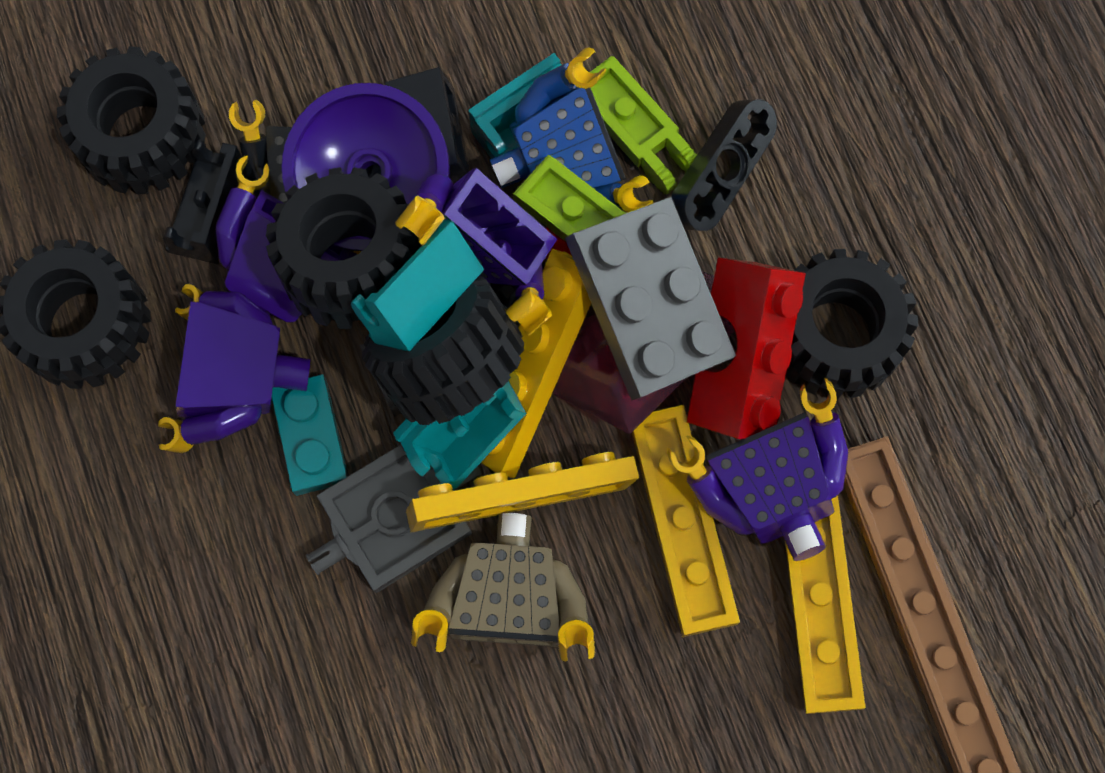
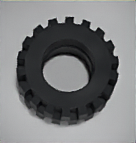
M130 46L126 54H121L118 48L106 50L107 57L98 60L96 55H93L85 60L88 67L82 72L76 68L69 76L73 85L71 87H62L59 98L65 105L57 107V119L62 124L59 130L63 139L88 173H91L95 180L103 186L110 184L117 192L126 194L131 186L137 195L148 194V187L151 185H156L159 191L170 187L167 180L174 175L181 180L188 173L184 167L187 162L194 164L195 157L192 154L195 141L200 139L205 143L206 134L202 128V125H205V119L199 103L178 67L171 60L165 62L163 56L153 50L145 56L140 47ZM141 106L157 108L151 122L140 132L126 137L110 136L115 121L126 111Z
M339 167L329 169V176L318 178L317 173H314L305 178L307 182L305 186L299 189L293 185L285 193L288 199L287 203H277L271 212L275 222L267 224L266 237L270 244L266 248L269 259L290 301L293 300L298 311L305 317L312 314L316 323L326 327L333 319L339 329H351L352 322L360 320L353 311L351 302L359 294L367 299L371 293H378L422 245L418 242L419 238L412 231L404 226L400 229L395 223L409 205L406 204L404 194L397 186L390 188L388 179L378 173L369 179L366 169L354 167L350 174H343L342 168ZM353 236H363L372 239L362 252L349 259L340 261L321 259L324 252L341 239Z
M67 239L54 241V249L48 250L43 244L33 248L34 257L28 261L20 257L13 264L17 269L14 276L4 275L0 286L6 291L4 296H0V313L2 314L0 316V333L5 337L1 341L19 361L48 382L57 386L62 382L70 389H82L84 380L93 388L104 385V375L110 373L116 379L125 373L121 365L127 359L133 363L137 361L141 353L135 347L138 342L147 344L150 333L142 324L151 322V313L144 304L147 301L144 291L120 261L116 260L109 251L101 246L96 250L90 242L78 240L75 247H73ZM81 294L98 295V306L95 315L84 329L71 336L52 337L51 327L54 315L64 302Z
M833 249L828 260H826L821 252L810 258L807 267L801 263L794 270L804 272L806 275L802 290L803 303L797 315L791 345L792 358L786 376L793 383L800 377L807 381L808 384L805 387L807 392L815 395L819 388L827 389L825 378L832 382L837 399L846 391L850 398L862 396L868 387L873 391L882 385L911 349L915 340L911 335L918 327V315L910 314V312L915 307L916 301L913 293L903 294L902 289L907 281L900 273L894 277L889 275L886 271L891 264L880 258L876 265L867 261L868 252L857 250L854 257L851 258L847 257L846 249ZM827 303H840L853 308L864 318L868 325L870 343L861 347L846 348L829 342L816 328L812 310Z
M478 276L410 351L375 344L368 334L364 342L366 348L362 351V359L366 363V368L405 419L410 422L417 421L420 425H430L435 421L440 424L451 421L458 415L463 416L473 411L481 403H485L492 398L493 394L511 378L510 373L518 368L521 361L519 355L524 351V341L522 340L523 335L506 314L505 307L487 280L482 276Z

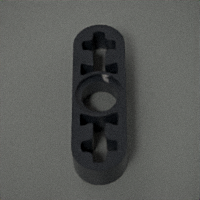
M756 99L739 100L731 104L671 195L684 230L708 231L718 224L775 135L777 118L774 109L768 102ZM749 114L752 115L750 120L748 119ZM723 150L727 152L731 161L729 174L724 179L718 175L716 170L718 155ZM695 197H699L695 205L693 200ZM698 209L700 211L698 216H694L696 210Z

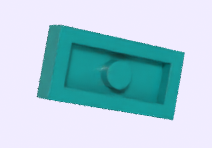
M322 374L308 378L307 391L273 387L272 400L292 492L298 496L330 488L348 477L325 376Z

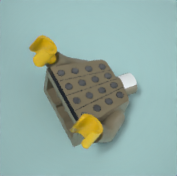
M499 514L496 544L471 543L468 554L455 557L432 588L424 610L413 619L412 646H417L420 636L433 634L437 636L436 652L439 653L443 652L446 648L449 625V635L453 640L559 647V655L562 661H568L567 649L575 644L583 645L588 649V659H592L595 655L594 632L588 623L586 599L568 565L561 561L553 560L552 549L530 546L532 517L525 514Z

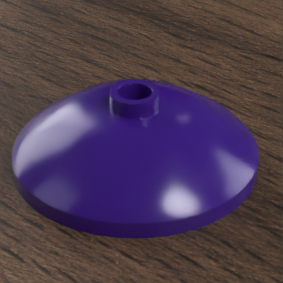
M377 83L345 85L317 98L299 115L293 124L282 155L284 189L287 192L293 185L300 189L307 184L306 177L317 173L318 178L329 176V169L341 167L343 174H350L354 167L367 169L371 165H378L381 167V175L388 179L390 188L397 186L404 194L406 204H410L427 177L433 174H442L449 178L450 166L447 145L432 115L410 95L396 88ZM353 236L341 239L333 245L344 249L363 251L372 239L363 236Z

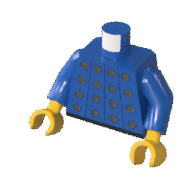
M584 48L570 63H565L534 80L515 108L516 120L509 125L518 148L490 159V163L501 189L527 179L547 155H551L617 207L629 213L653 203V200L639 201L633 194V188L643 187L649 183V180L645 176L639 175L623 185L616 183L626 179L591 90V87L605 75L606 68L601 69L598 73H590L583 66V61L591 57L595 52L593 48Z

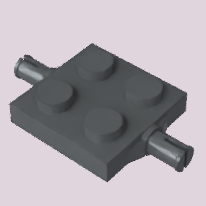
M401 444L317 495L331 519L332 533L335 538L311 553H307L305 556L317 575L347 557L349 561L360 568L372 590L378 593L472 535V532L466 522L410 533L406 509L411 500L419 498V490L441 483L435 476V471L431 465L430 470L424 476H420L412 467ZM478 466L456 489L482 475Z

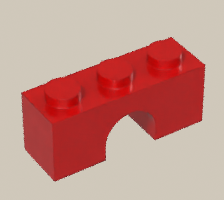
M718 257L711 295L719 315L726 318L735 329L737 335L736 357L725 369L708 368L695 375L687 423L736 439H746L777 424L781 413L780 400L786 370L792 358L791 345L797 315L803 303L802 290L806 273L752 261Z

